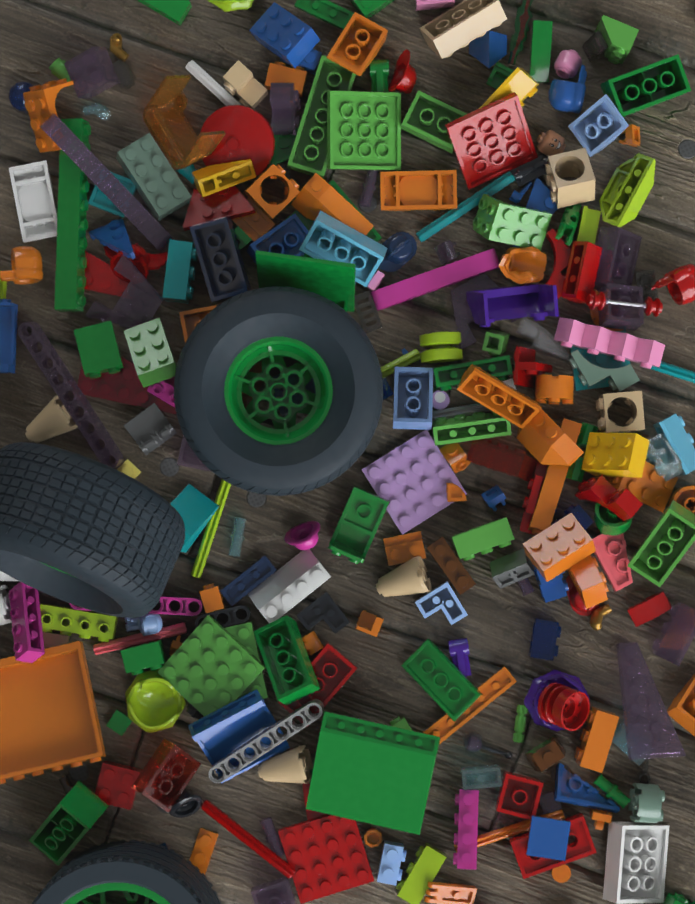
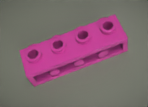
M19 582L9 590L8 594L14 639L13 650L15 652V660L33 663L45 654L39 593L37 589Z
M459 789V794H455V805L459 806V813H455L454 825H458V833H454V845H458L457 853H453V865H457V869H477L479 790Z

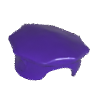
M552 670L532 681L524 699V705L536 725L553 731L566 730L542 720L539 716L537 707L542 691L549 684L557 682L585 693L589 698V702L590 697L578 677L558 670Z

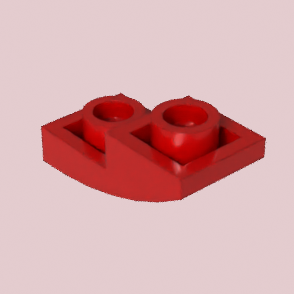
M664 591L647 597L645 601L628 608L627 611L635 626L638 627L667 612L672 606Z

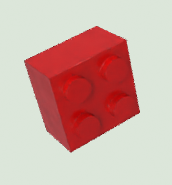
M105 760L102 763L95 794L108 805L131 810L134 805L142 769Z
M504 771L495 805L496 811L531 820L532 815L536 816L544 783L539 779Z

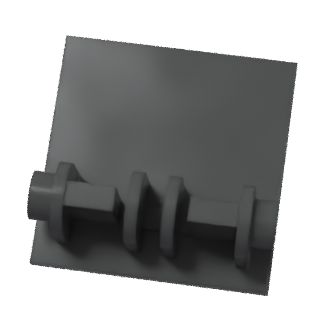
M155 403L123 425L145 455H148L177 433Z

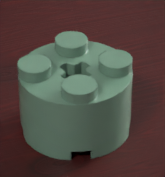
M633 783L632 785L635 788L630 789L629 798L631 800L628 803L629 810L633 812V816H630L631 821L641 823H657L662 821L664 814L661 808L662 802L665 800V791L660 790L658 784Z

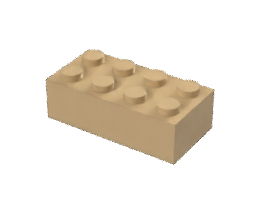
M464 0L419 29L428 47L443 59L450 57L456 50L466 47L474 39L484 36L490 29L500 26L507 17L499 0Z

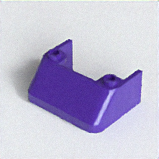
M527 284L466 292V299L474 322L479 324V327H489L492 322L498 320L533 317L534 321L545 320V316H559L557 285Z

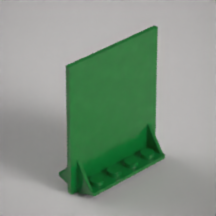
M256 250L259 288L293 287L307 290L331 300L346 312H354L356 264Z

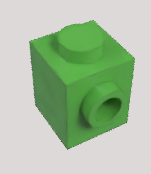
M494 329L486 331L482 350L487 351L488 354L493 356L505 353L510 333Z

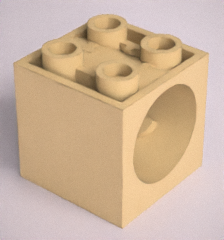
M586 148L548 156V164L545 165L547 173L545 179L547 186H551V200L556 202L557 209L595 200L596 179ZM575 177L577 179L573 181H566L562 178Z
M642 391L607 393L598 396L596 410L600 411V419H597L598 430H601L602 433L645 430ZM614 399L623 400L631 408L632 416L625 423L627 425L624 427L615 425L616 423L608 417L607 410L613 404L612 401Z

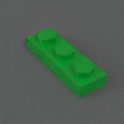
M297 0L294 5L295 8L341 30H344L354 14L328 0Z

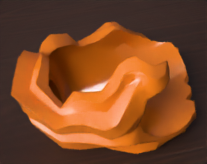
M533 246L525 248L511 247L502 255L499 268L506 278L511 279L517 284L527 285L543 279L545 267L547 266L546 254Z

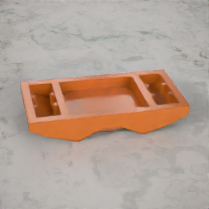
M457 170L380 172L381 211L457 209Z

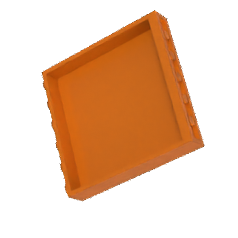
M76 641L44 649L45 654L33 663L17 661L15 656L0 659V785L5 784L6 780L11 778L14 781L23 780L25 775L32 774L33 777L44 775L45 770L51 769L52 772L64 770L63 766L71 765V768L82 766V762L90 760V763L102 761L101 757L106 756L83 642Z

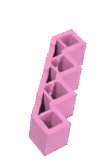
M561 317L559 318L554 340L561 342L560 346L566 348L574 346L586 349L587 353L593 355L601 353L613 356L614 360L625 362V360L640 364V367L651 369L652 366L660 367L665 348L664 344L655 340L642 339L628 333L615 332L601 326L588 325L574 319Z

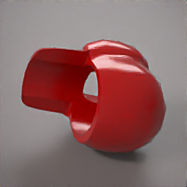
M690 263L666 273L663 278L656 281L651 290L666 285L670 296L676 304L684 305L695 300V265Z

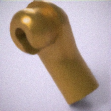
M114 33L110 37V51L122 62H125L129 54L122 49L121 34Z
M609 604L592 612L589 622L593 630H600L602 628L603 616L612 613Z

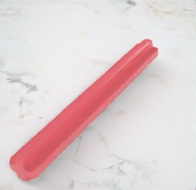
M179 623L163 627L160 632L148 636L138 633L110 640L109 642L94 644L93 650L95 655H100L187 633L186 624Z

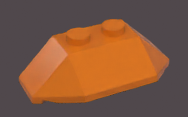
M542 408L523 429L518 428L517 439L542 465L571 466L584 453Z

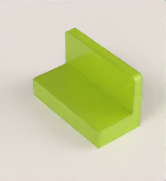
M585 205L582 207L575 241H587L595 244L601 211L588 209V206Z

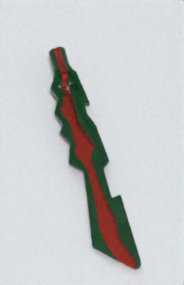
M523 0L522 6L517 8L514 24L515 33L511 35L509 48V65H515L518 54L523 50V42L527 39V31H529L528 22L533 17L529 10L533 0Z

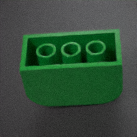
M679 54L600 84L603 95L607 94L623 117L691 91Z
M79 780L29 841L59 866L109 805Z

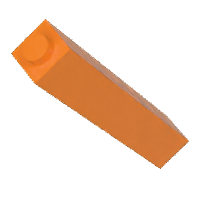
M564 418L560 428L576 444L582 424ZM548 465L528 530L532 531V534L537 535L551 526L569 466Z

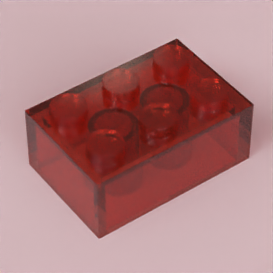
M163 739L131 788L169 813L201 763L177 745Z

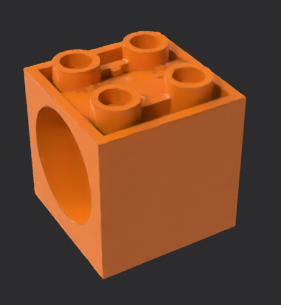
M272 164L244 191V194L270 219H273L300 193L298 190L300 186L293 179L289 180L285 176L286 171L279 164L276 166ZM267 177H270V179L278 178L285 185V198L278 205L277 202H269L268 204L261 197L262 187L260 185Z

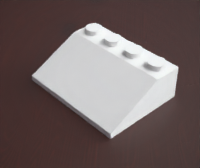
M637 822L609 823L603 889L604 900L616 904L664 902L669 825Z

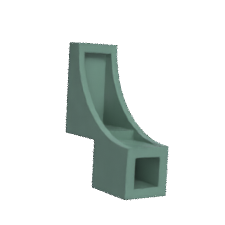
M578 349L569 354L570 358L568 361L573 369L577 368L580 373L578 375L580 382L588 388L608 377L610 379L608 380L610 388L619 393L640 381L631 364L620 368L608 369L590 363L580 354Z

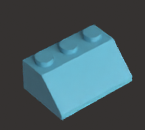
M673 414L655 423L653 426L679 476L686 475L695 470L694 440L690 433H686L682 417Z

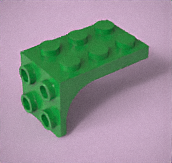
M354 486L328 545V548L331 549L330 552L337 556H341V554L347 556L348 560L355 564L363 563L390 501Z

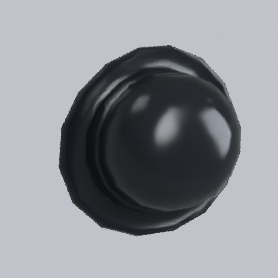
M188 789L177 790L170 798L171 808L169 809V814L176 818L191 816L200 809L202 798L199 795H194Z

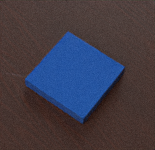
M532 815L526 855L565 861L571 822Z

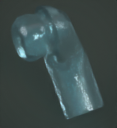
M101 103L83 106L85 116L96 114L101 120H107L110 117L109 109Z

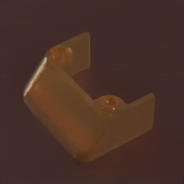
M190 75L166 76L143 111L144 122L170 165L176 170L184 169L212 154L226 134L225 131L201 132L197 136L183 114L188 103L183 89L191 79Z

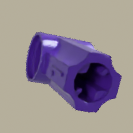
M467 638L449 640L448 647L453 664L465 677L470 676L471 669L468 657L470 653Z

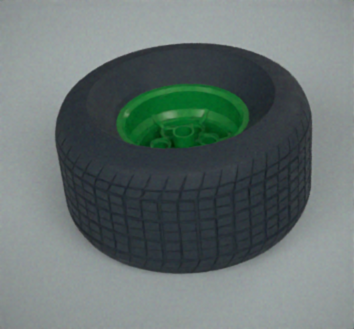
M293 287L253 289L238 294L215 307L200 321L188 337L178 359L175 372L174 403L176 415L182 433L192 451L210 471L224 481L257 494L273 496L300 494L319 488L339 477L357 461L367 448L377 428L382 409L383 380L381 368L374 347L364 330L349 313L331 300L316 293ZM283 357L294 359L297 363L291 367H286ZM262 361L261 373L249 372L254 365ZM272 368L280 370L281 374L278 378L270 377L269 371ZM291 374H296L299 377L298 384H290L288 377ZM312 378L316 394L305 388ZM257 381H263L266 384V388L261 392L254 388ZM276 388L278 390H280L281 388L284 390L282 392V398H280L279 396L274 397V390ZM242 392L252 397L251 402L246 408L243 404ZM298 393L303 396L301 404L292 402L294 394ZM262 400H266L270 404L266 411H261L258 408V404ZM284 406L288 409L286 417H279L277 415L279 407ZM297 413L308 414L303 421L296 425ZM267 419H271L275 429L267 428L260 424Z
M18 442L4 446L0 450V571L43 593L98 613L128 618L141 617L149 613L159 602L184 544L185 525L178 511L163 497L139 481L83 455L37 443Z

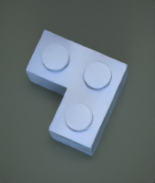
M447 581L414 601L424 618L441 609L449 623L453 625L468 615Z

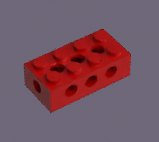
M582 813L564 819L571 822L569 836H575V840L567 845L565 861L526 855L529 832L509 838L523 879L597 853Z

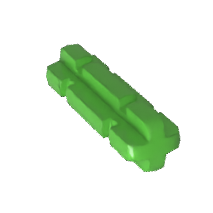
M521 704L517 705L516 712L518 715H516L515 733L513 734V741L523 743L524 740L523 732H525L527 718L525 714H527L528 710L525 705Z

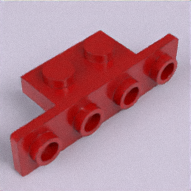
M537 461L533 478H530L527 489L530 490L528 497L525 496L522 508H525L519 530L532 534V531L528 530L548 467V465H542L539 461Z

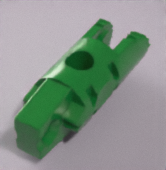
M582 203L565 208L555 236L557 240H560L563 234H567L565 244L568 246L572 243L581 217L579 211Z

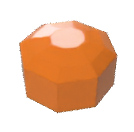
M376 828L367 829L364 834L365 844L371 848L378 847L382 842L381 831Z

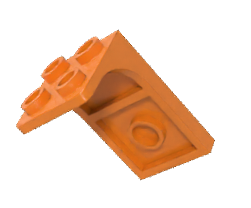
M66 78L29 87L30 91L23 93L25 107L31 120L30 125L34 131L36 146L40 153L66 148L55 108V100L59 91L64 87L74 85L73 81H67Z
M645 461L642 478L603 476L615 489L620 491L627 488L641 503L662 513L678 480V477Z

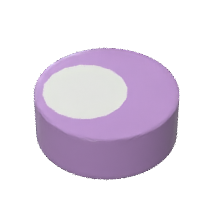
M440 390L434 392L433 408L437 410L445 409L449 404L448 394Z

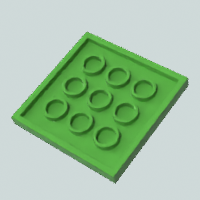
M327 91V169L401 170V93Z
M207 615L157 673L168 681L175 690L205 717L237 700L266 667L213 617Z

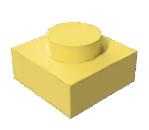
M129 459L117 469L133 479H136L142 473Z

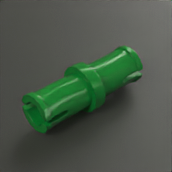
M602 774L593 782L606 793L605 796L611 797L622 808L630 802L631 799L621 792L616 784L613 785Z

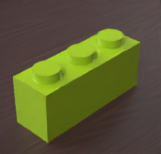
M425 843L424 846L420 845L415 854L417 856L415 862H410L405 871L408 874L396 886L398 890L397 896L410 904H420L426 889L429 888L427 886L428 882L434 880L447 858L445 853L428 843Z

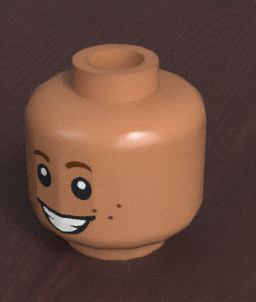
M548 130L546 133L541 132L536 140L538 142L537 149L546 156L563 153L566 147L564 137L553 130Z

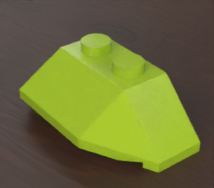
M638 153L634 158L627 160L616 168L599 200L602 220L620 228L637 217L654 185L656 163L654 158Z

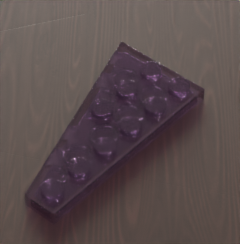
M638 643L616 644L629 760L686 756Z

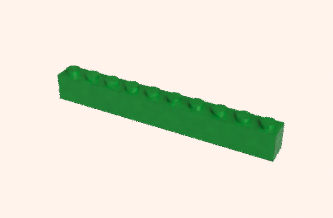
M83 118L61 119L60 127L66 148L60 150L54 309L61 312H83L86 304L84 287L86 286L85 268L87 267L85 249L88 246L86 239V230L88 229L86 214L89 209L87 192H89L88 173L90 172V164L88 162V154L91 151L89 144L91 126Z

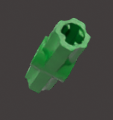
M582 422L576 445L586 449L589 433L597 432L598 427ZM579 457L569 466L566 478L582 482L585 473L582 470L584 458Z

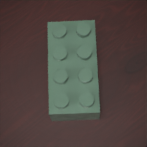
M150 133L117 152V161L129 179H131L157 221L162 220L190 203L192 196Z

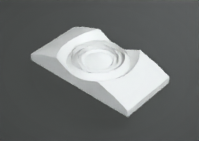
M47 161L10 167L9 173L23 243L57 237L58 212Z

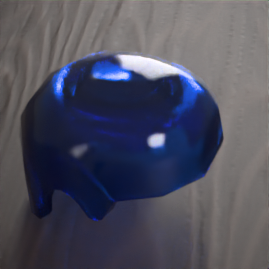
M17 82L11 87L9 101L15 109L27 111L23 93L30 91L29 87H32V84Z

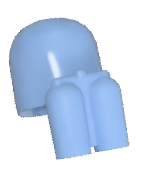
M147 613L136 618L125 617V622L127 623L125 625L126 631L140 630L143 636L160 632L163 626L162 618L159 614Z

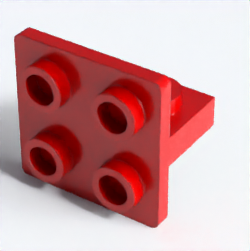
M517 346L514 352V385L534 388V376L552 373V365L535 362L536 351L534 349Z

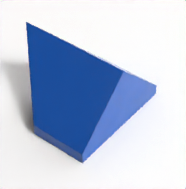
M489 30L484 36L476 38L469 43V54L487 68H490L507 55V35Z

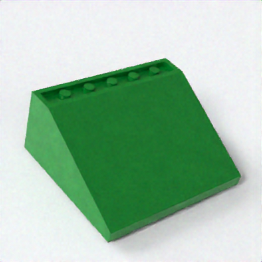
M324 711L306 809L420 835L440 737Z

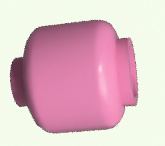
M575 50L561 51L554 63L556 74L563 79L576 76L582 65V59Z

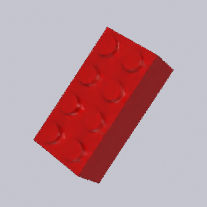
M327 642L311 661L320 690L289 705H285L280 701L278 703L289 713H292L312 699L320 700L325 707L357 670V666ZM316 705L310 706L312 713L320 712ZM295 716L297 720L303 723L302 717Z

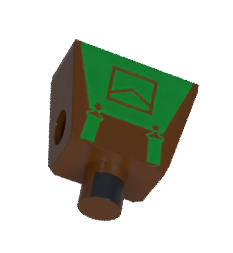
M556 735L527 752L525 756L535 771L542 772L564 758L566 751Z

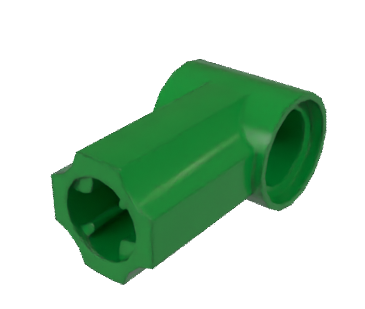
M389 59L373 60L370 63L371 92H388Z

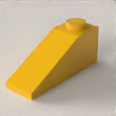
M251 159L210 165L192 172L196 188L202 197L256 178Z

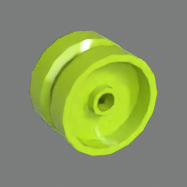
M441 331L419 335L420 346L430 348L420 353L421 363H443L463 360L462 349L451 347L461 343V332Z

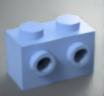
M384 840L377 882L396 886L397 881H401L403 869H400L401 861L405 862L407 850H403L404 845L402 843Z

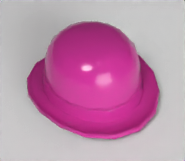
M317 521L301 523L291 528L285 534L284 540L299 550H309L318 542L320 524Z

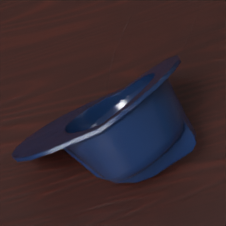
M397 232L383 242L382 245L388 249L379 268L386 272H395L411 260L417 250L414 237L406 232Z

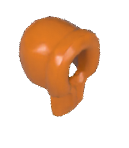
M32 246L12 248V270L0 271V280L12 281L17 285L40 282L43 279L41 253Z

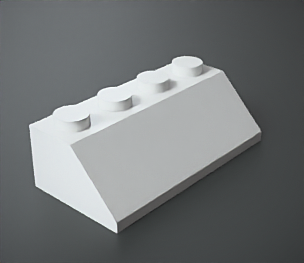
M310 549L302 550L249 592L248 596L268 623H272L331 578V575Z

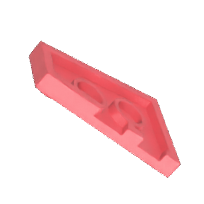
M601 533L592 538L596 549L594 554L614 592L633 583L631 568L628 566L629 559L627 557L626 540H624V534L612 536Z

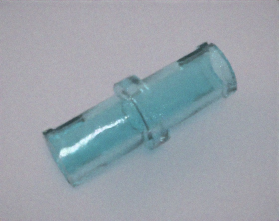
M234 517L233 531L229 537L231 538L228 553L230 556L240 557L242 541L245 540L243 535L247 519Z

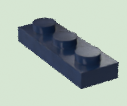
M265 555L220 592L230 605L233 606L276 572L277 569Z

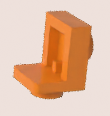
M458 443L446 444L439 449L454 473L463 471L471 463Z

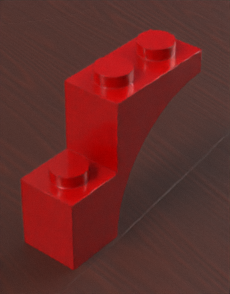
M552 228L546 233V238L553 250L554 266L546 284L557 285V298L559 299L562 296L566 274L562 275L560 272L569 264L572 246L565 244L563 241L565 239L564 236L557 240L555 236L558 230L555 231Z
M602 475L596 478L591 477L588 481H582L577 488L579 490L575 494L579 500H590L608 508L623 521L631 519L643 505L627 488L620 491L615 489Z

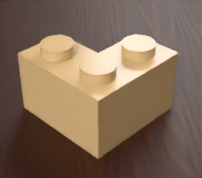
M239 60L223 76L225 90L232 96L235 94L239 97L241 105L255 109L268 95V90L253 77V73Z

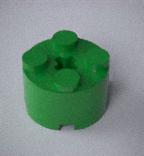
M598 503L595 504L594 522L602 534L615 536L629 530L633 517L623 521L608 508Z

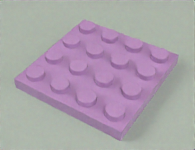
M424 430L362 469L377 496L390 501L386 510L402 535L454 503L447 502L446 483H453L459 486L465 495L467 494L441 451L435 446L434 440L427 430Z

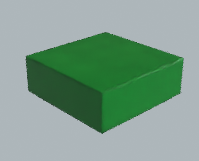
M117 709L106 726L123 736L132 720Z

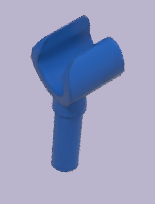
M530 181L520 193L514 190L509 200L519 203L533 183Z

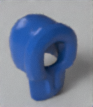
M581 65L578 83L553 79L549 88L548 99L555 110L580 113L582 111L586 92L585 81L587 72L585 65Z

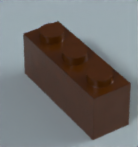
M442 536L426 547L459 595L476 585Z

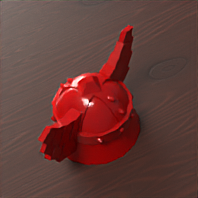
M138 243L132 244L136 256L135 259L127 258L121 251L115 252L109 249L108 246L103 247L105 255L111 259L110 267L112 272L119 279L128 283L143 282L147 279L148 270L160 269V267L165 266L168 257L167 252L159 254L147 253Z

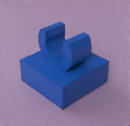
M498 485L481 494L489 508H492L494 511L497 510L495 505L501 502L503 506L506 505V496Z

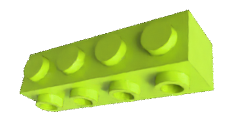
M44 603L40 604L43 632L52 633L53 630L60 631V635L71 636L72 633L79 634V638L90 639L91 636L98 637V641L109 642L110 639L113 640L115 638L118 621L116 616Z

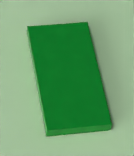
M427 639L401 665L454 722L482 695L430 639Z

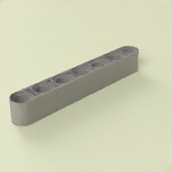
M318 699L310 700L212 765L208 773L209 779L214 783L223 782L321 717L324 710L323 703ZM316 705L320 712L312 713L310 706ZM295 716H300V717H302V718H303V723H302V724H297V723H295L293 717H295ZM278 727H285L287 729V734H280L278 732ZM268 737L271 740V744H263L262 738ZM246 748H253L255 755H248ZM230 759H237L239 761V765L233 766L230 763ZM214 769H221L223 776L215 775Z

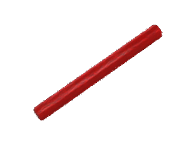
M209 800L203 802L201 809L287 878L290 879L294 875L296 870Z

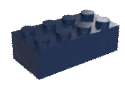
M230 215L191 226V234L211 302L250 291L251 286Z

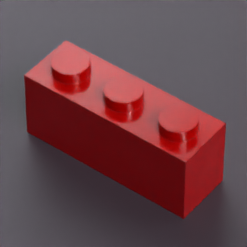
M573 241L562 298L575 303L586 304L587 295L594 290L602 247L587 241Z

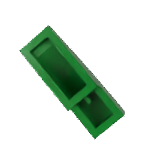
M533 20L529 75L537 83H548L553 21Z

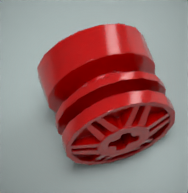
M556 682L549 684L542 691L537 709L542 720L566 730L575 731L582 727L587 720L590 702L585 693Z

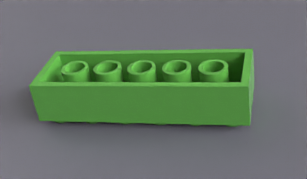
M321 55L287 168L310 176L317 173L324 179L327 170V91H351L356 74Z

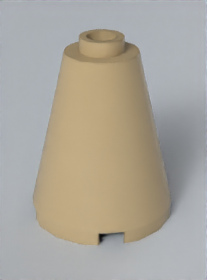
M56 395L26 427L25 435L30 442L39 443L80 426V422L77 423L76 421L78 414L67 399L65 401L60 399L62 395Z
M420 556L413 557L379 578L378 583H376L378 593L384 597L431 592L430 578H427L426 572L428 571L423 559Z
M300 745L263 761L261 766L258 767L259 777L269 782L311 783L312 775H310V770L313 769V763L309 749H305L306 745Z

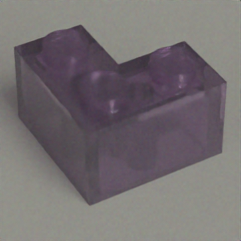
M271 83L270 103L272 107L271 128L273 134L296 135V130L300 126V116H297L298 110H301L299 91L295 90L294 83Z

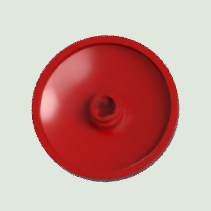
M244 105L222 107L213 112L202 126L199 135V151L206 167L251 159L257 177L266 170L273 158L275 139L272 128L266 118L251 107Z

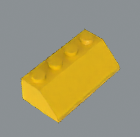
M517 67L480 108L514 92L518 95L521 107H523L525 104L523 101L527 97L531 98L538 91L536 87L539 83L523 68Z

